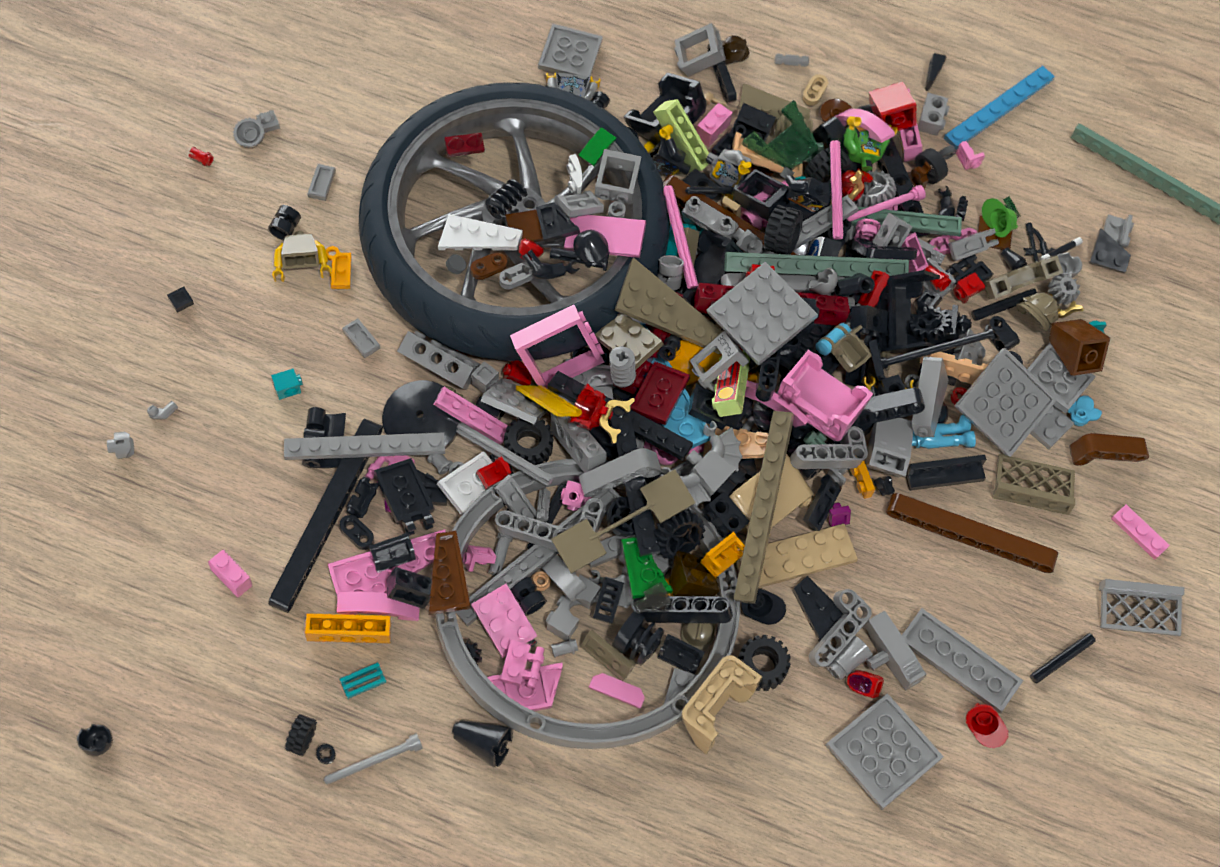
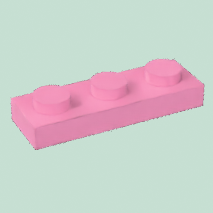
M1127 504L1111 518L1154 560L1170 546Z

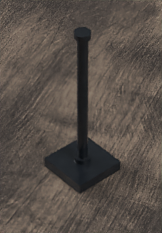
M989 328V331L890 358L883 356L877 340L868 342L876 375L880 382L881 379L888 378L886 368H889V365L989 338L993 340L995 336L993 328Z

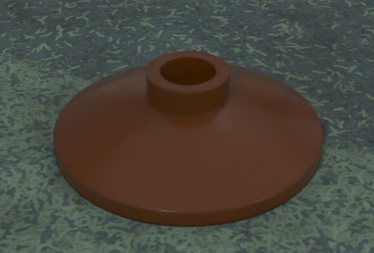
M830 99L822 104L820 117L823 122H826L830 118L853 108L843 100Z

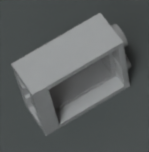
M712 23L675 40L676 47L674 50L679 59V62H677L678 68L688 77L726 60L720 32ZM709 39L711 51L687 61L685 49Z
M604 149L594 196L602 200L608 199L619 201L623 204H632L641 156ZM611 167L633 172L629 189L602 184L605 168Z

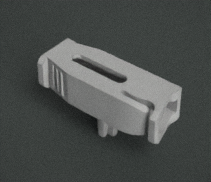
M886 611L872 617L864 624L863 627L867 629L871 642L879 652L866 660L869 669L871 668L873 671L886 663L905 691L917 685L925 678L926 672Z

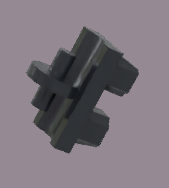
M953 305L952 310H947V314H950L952 327H949L950 332H944L945 337L941 338L951 339V341L958 339L959 329L961 334H965L966 330L972 327V322L967 319L966 315H962L960 319L958 305Z

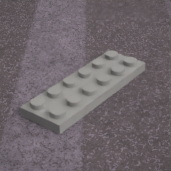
M921 608L902 634L913 652L984 703L992 706L998 713L1004 710L1024 681L923 608Z

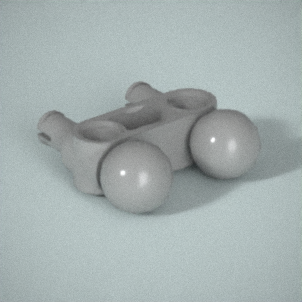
M696 196L691 197L686 202L681 213L683 220L687 224L698 225L703 229L728 237L733 241L736 240L733 235L739 225L731 217L722 214Z

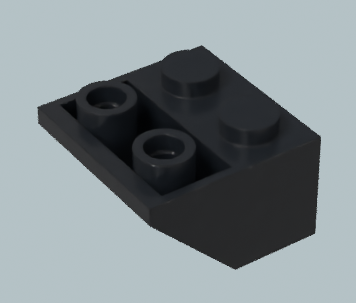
M743 103L729 136L734 138L736 132L742 134L741 138L747 141L752 139L757 142V146L763 148L776 123V117Z

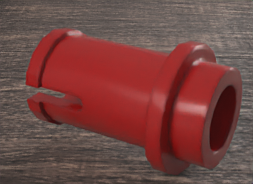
M196 147L190 149L189 152L193 153V155L189 153V158L201 162L203 166H210L213 163L214 156L210 152H204Z

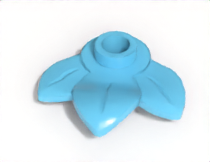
M1089 396L1078 398L1067 411L1071 414V420L1076 426H1084L1089 421H1096L1102 414L1101 410L1094 408V401Z

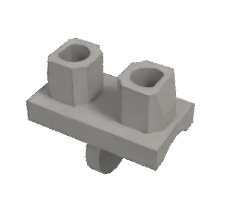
M738 228L734 233L733 237L738 241L736 243L737 246L745 252H763V241L748 229L745 232Z

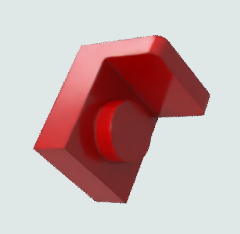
M514 360L504 366L502 371L504 374L503 379H511L523 386L531 384L532 375L523 362Z

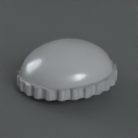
M254 118L242 119L234 127V139L240 146L253 148L263 141L265 135L264 126Z

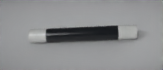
M1078 237L1041 256L1039 260L1063 254L1082 244L1083 241Z

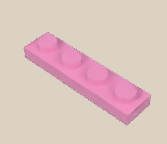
M445 386L441 389L433 405L499 445L503 443L508 425Z

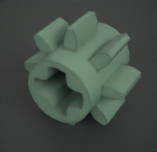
M811 431L804 437L803 442L805 445L826 444L824 441L827 438L820 431L817 433Z

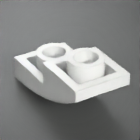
M576 154L569 156L567 170L570 174L568 187L571 192L581 194L582 170Z

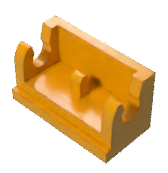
M732 532L707 552L701 563L717 578L743 557L742 551L745 545Z

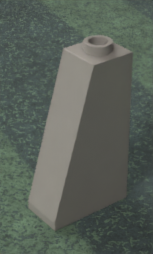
M923 357L918 389L922 392L925 409L921 413L913 415L912 428L915 436L924 438L934 437L949 381L943 358Z

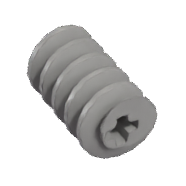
M616 347L610 353L611 379L616 386L627 387L636 378L635 356L631 349L627 347Z

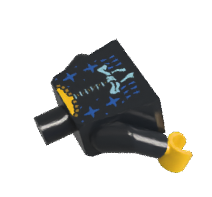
M668 124L659 131V135L665 138L666 141L662 139L655 147L649 141L644 147L653 159L660 174L668 176L680 172L687 175L691 165L684 162L686 154L677 148L674 139L670 137V134L673 133V128Z

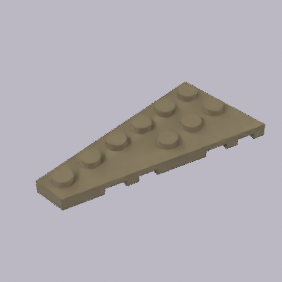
M632 258L615 311L703 348L723 332L640 262ZM718 348L713 351L717 354L721 353Z

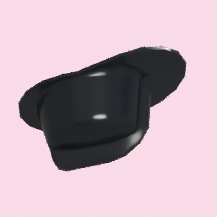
M758 588L755 604L741 603V609L746 616L767 625L780 622L786 614L784 600L762 588Z

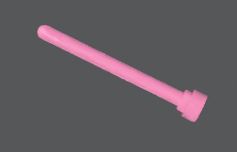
M921 185L913 187L907 194L859 210L848 217L847 220L853 221L909 200L920 201L925 199V190Z

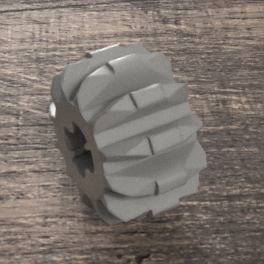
M1062 273L1052 278L1048 285L1050 288L1048 293L1052 294V297L1057 300V304L1068 305L1075 301L1081 293L1078 290L1081 285L1076 284L1077 279H1072L1071 274L1066 276L1065 273Z

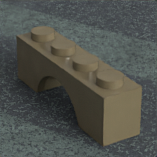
M1056 255L991 278L983 283L986 286L985 291L988 299H996L1026 285L1062 274L1063 270Z

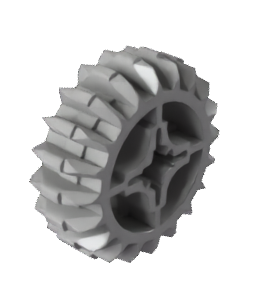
M875 170L874 172H867L873 177V180L870 183L864 182V192L858 200L854 201V204L858 207L868 208L895 198L896 185L893 178L889 174H885L884 171L878 172Z

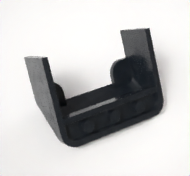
M921 270L889 276L887 285L882 290L879 301L876 304V308L888 311L887 334H879V337L876 338L883 352L908 353L936 345L925 342L924 339L920 340V336L914 337V334L912 335L909 320L911 319V299L917 298L922 294L925 281L940 279V275Z

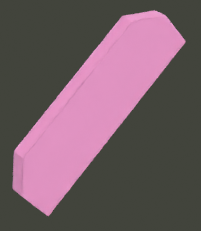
M604 673L594 676L589 685V688L639 709H641L645 699L641 688Z

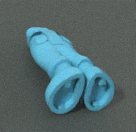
M961 415L959 422L956 424L938 423L934 437L923 438L915 436L913 431L912 446L931 449L963 445L967 448H973L976 445L974 431H970L971 422L964 415Z

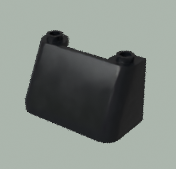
M667 72L658 84L660 95L641 115L638 110L631 109L624 116L626 124L654 145H657L662 139L666 141L665 138L659 135L662 126L653 111L665 101L678 99L692 125H694L703 116L707 108L699 81Z
M704 229L699 235L697 248L701 253L694 262L698 284L721 285L720 279L724 274L743 273L725 272V252L744 253L737 244L728 237ZM681 279L680 288L673 291L682 294L683 299L695 308L694 296L697 287L695 289H688L686 281ZM701 313L703 316H710L708 313Z

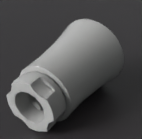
M854 636L826 668L834 678L842 680L861 663L872 657V652L860 638Z

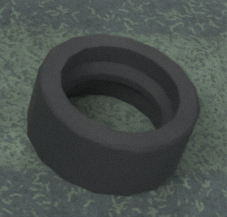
M928 148L916 156L915 167L920 166L922 168L925 162L932 166L931 170L926 174L929 179L927 183L937 184L948 175L947 163L944 157L935 149Z

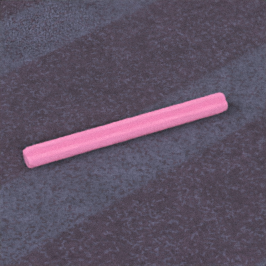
M833 140L830 142L833 239L841 240L843 239L840 142Z
M671 185L665 186L663 188V195L665 196L679 257L684 261L683 273L688 289H695L698 286L674 189Z

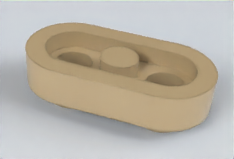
M820 74L814 75L811 78L802 96L803 101L807 105L819 103L827 89L828 79Z

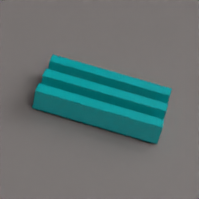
M379 663L339 679L347 699L387 683ZM377 670V672H375V673H372V674L367 675V676H365V677H363V678H360V679H358V680H356V681H353V682H351V683H349V684H346L347 682H350V681H352V680H354V679H357V678H359V677H361V676H364V675H366V674H368V673H371V672ZM378 676L380 677V679L349 692L348 690Z

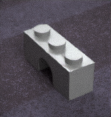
M581 574L579 578L586 585V588L572 601L567 596L562 595L557 603L558 608L555 612L551 611L546 619V622H548L547 630L564 641H569V638H571L579 624V619L570 613V609L575 605H581L590 609L594 603V598L601 589L599 585Z

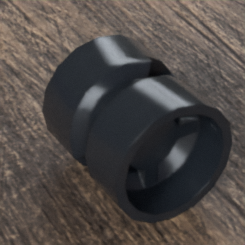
M280 205L275 218L272 219L268 226V231L274 237L284 240L286 236L293 234L294 228H296L301 219L300 213L290 206Z
M531 577L519 581L510 589L516 601L520 602L519 606L525 616L537 612L547 602L542 592L536 591L538 587Z

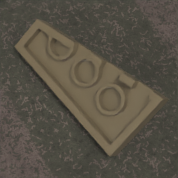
M743 83L738 114L743 103H746L776 117V122L777 118L780 119L781 115H785V120L791 116L793 122L798 117L800 123L805 118L806 124H808L810 109Z

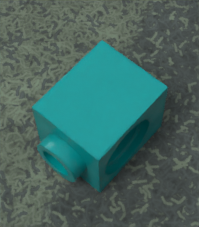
M294 368L271 375L279 400L301 393L300 386L303 385L300 374L296 375Z

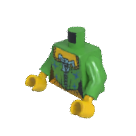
M850 116L847 118L849 128H847L844 134L843 144L848 151L850 160L861 163L862 171H870L873 169L872 164L881 159L890 140L888 139L880 143L869 138V131L858 127L862 122L861 117ZM893 127L892 130H893V131L895 132V134H896V133H897V127Z

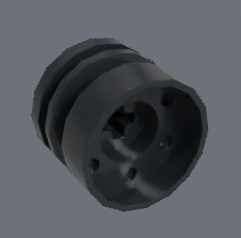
M634 611L619 630L612 643V647L622 654L632 648L630 659L634 660L640 654L637 664L642 666L659 647L665 630L659 627L653 633L656 624L651 623L645 628L644 625L647 618Z

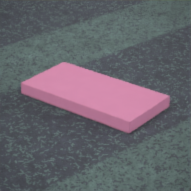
M595 215L570 217V220L579 227L580 233L590 229L602 233L608 242L609 255L640 258L646 220ZM578 234L566 237L564 249L574 251L573 243Z

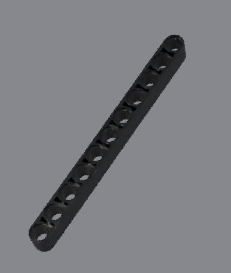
M364 418L354 436L381 435L383 425ZM370 457L342 458L270 596L269 606L286 613L290 612Z

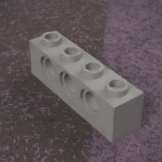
M417 330L415 333L407 332L397 350L398 352L466 390L472 382L471 374L476 370L473 367L475 363L466 358L462 361L457 358L458 354L450 349L447 351L441 349L442 344L431 340V342L424 339L426 335ZM424 344L426 346L425 353L420 354L419 348L421 345ZM438 354H441L442 361L437 364L435 362V357ZM454 363H457L459 366L458 371L453 373L451 367Z
M551 413L550 431L553 432L554 436L584 473L606 463L605 450L587 429L578 427V423H568L569 416L557 417Z

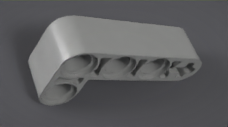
M853 426L850 427L845 436L840 440L841 444L800 445L791 454L790 462L796 469L857 468L868 455L864 433L859 427Z
M640 448L580 475L579 480L584 496L593 497L638 476L647 478L657 476L662 470L657 453L646 448Z
M851 589L837 591L833 597L834 604L844 614L810 652L809 662L814 667H825L831 664L871 617L872 611L869 605ZM843 594H846L848 597L847 604L842 601ZM858 608L863 612L861 618L856 613ZM845 623H848L850 627L848 633L843 628ZM833 637L837 641V645L835 648H833L830 643ZM818 654H823V655L821 656V659H822L823 661H819L820 656H819Z

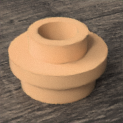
M538 571L532 575L531 578L538 587L537 591H545L550 587L551 578L546 572ZM542 579L544 584H538L537 581Z

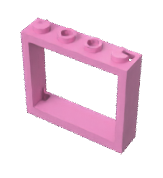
M575 305L510 335L517 353L537 385H543L548 389V383L557 371L573 378L604 363L601 356L604 354L600 343L597 344L598 340L594 332L591 333L592 329L588 321L585 322L586 318L583 312H578ZM577 324L591 350L542 373L527 348Z

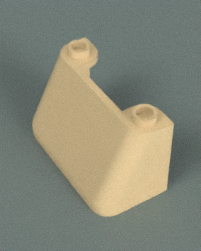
M787 454L771 530L796 508L809 507L814 498L813 491L800 471L792 466L790 457ZM760 472L729 496L749 521L751 519ZM750 522L741 529L746 535Z
M725 656L682 711V720L695 745L706 755L713 747L715 738L718 735V732L714 729L716 714L730 697L738 703L747 702L755 693L762 678L761 675L735 656Z

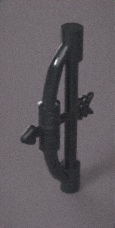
M1031 222L1025 224L1031 248H1023L1026 251L1025 256L1033 255L1034 262L1039 261L1037 253H1041V256L1055 250L1052 247L1047 249V243L1040 232L1033 228ZM1033 234L1037 236L1040 242V250H1036Z

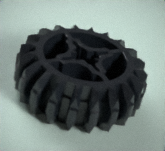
M688 508L662 523H657L658 528L653 531L658 538L655 542L660 547L661 555L670 560L675 558L677 551L690 554L692 550H696L695 547L701 544L700 540L704 538L703 533L706 531L704 529L705 524L697 513Z

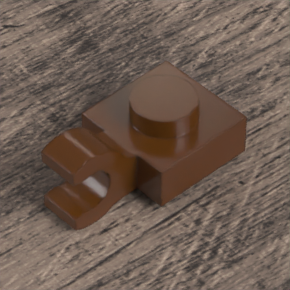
M927 162L924 163L922 168L919 166L911 171L909 178L914 187L921 185L924 189L926 188L929 180L926 174L931 170V166Z

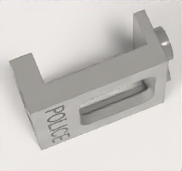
M725 331L690 360L693 365L692 371L699 378V383L705 389L708 387L713 392L715 390L712 381L734 362L738 361L743 367L749 363L738 344ZM718 348L723 356L722 359L705 372L699 363Z

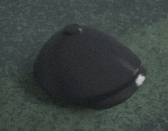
M592 229L582 231L577 235L573 243L576 255L589 265H598L609 257L608 242L599 231Z

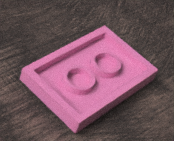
M507 584L502 585L470 605L501 658L507 655L510 640L526 644L537 637L536 632Z

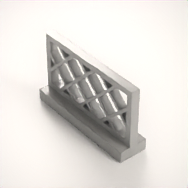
M1104 579L1099 582V590H1101L1100 628L1181 636L1184 587ZM1107 594H1114L1119 601L1114 606H1111L1107 601ZM1128 596H1133L1139 603L1131 608L1125 599ZM1148 598H1153L1158 604L1152 611L1144 603ZM1168 600L1176 601V609L1172 613L1164 605ZM1120 603L1129 611L1123 617L1114 609ZM1140 605L1148 612L1143 619L1134 612ZM1160 607L1168 615L1163 621H1160L1154 614ZM1110 612L1118 619L1115 624H1106V616ZM1130 614L1138 621L1134 627L1129 626L1124 620ZM1149 616L1158 624L1153 629L1144 623ZM1171 618L1175 623V631L1168 630L1163 623Z

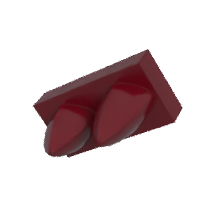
M482 132L444 138L447 157L485 152Z

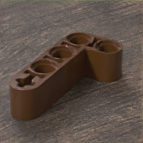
M1090 433L1080 437L1069 446L1073 464L1076 466L1088 464L1094 459L1141 462L1149 458L1146 440L1141 437Z

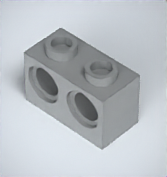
M932 93L927 94L918 124L919 131L937 136L939 130L944 129L946 120L943 117L947 116L950 107L947 105L948 98Z

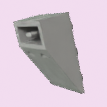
M896 418L874 423L867 447L868 455L864 460L867 468L895 477L906 476L911 458L912 421Z

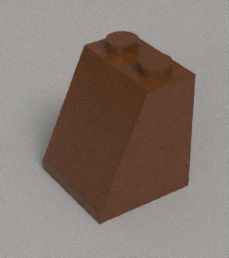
M1083 319L1052 323L1048 340L1072 376L1103 371L1111 337Z

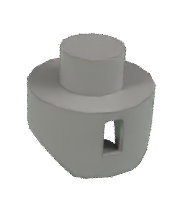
M125 431L115 432L114 439L107 440L108 453H115L117 459L131 457L134 454V441L130 434Z

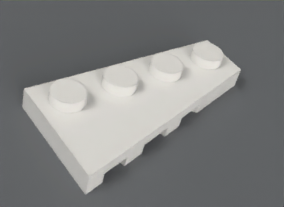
M449 214L438 244V250H445L446 248H455V250H463V248H474V250H482L483 248L518 250L523 232L519 229Z

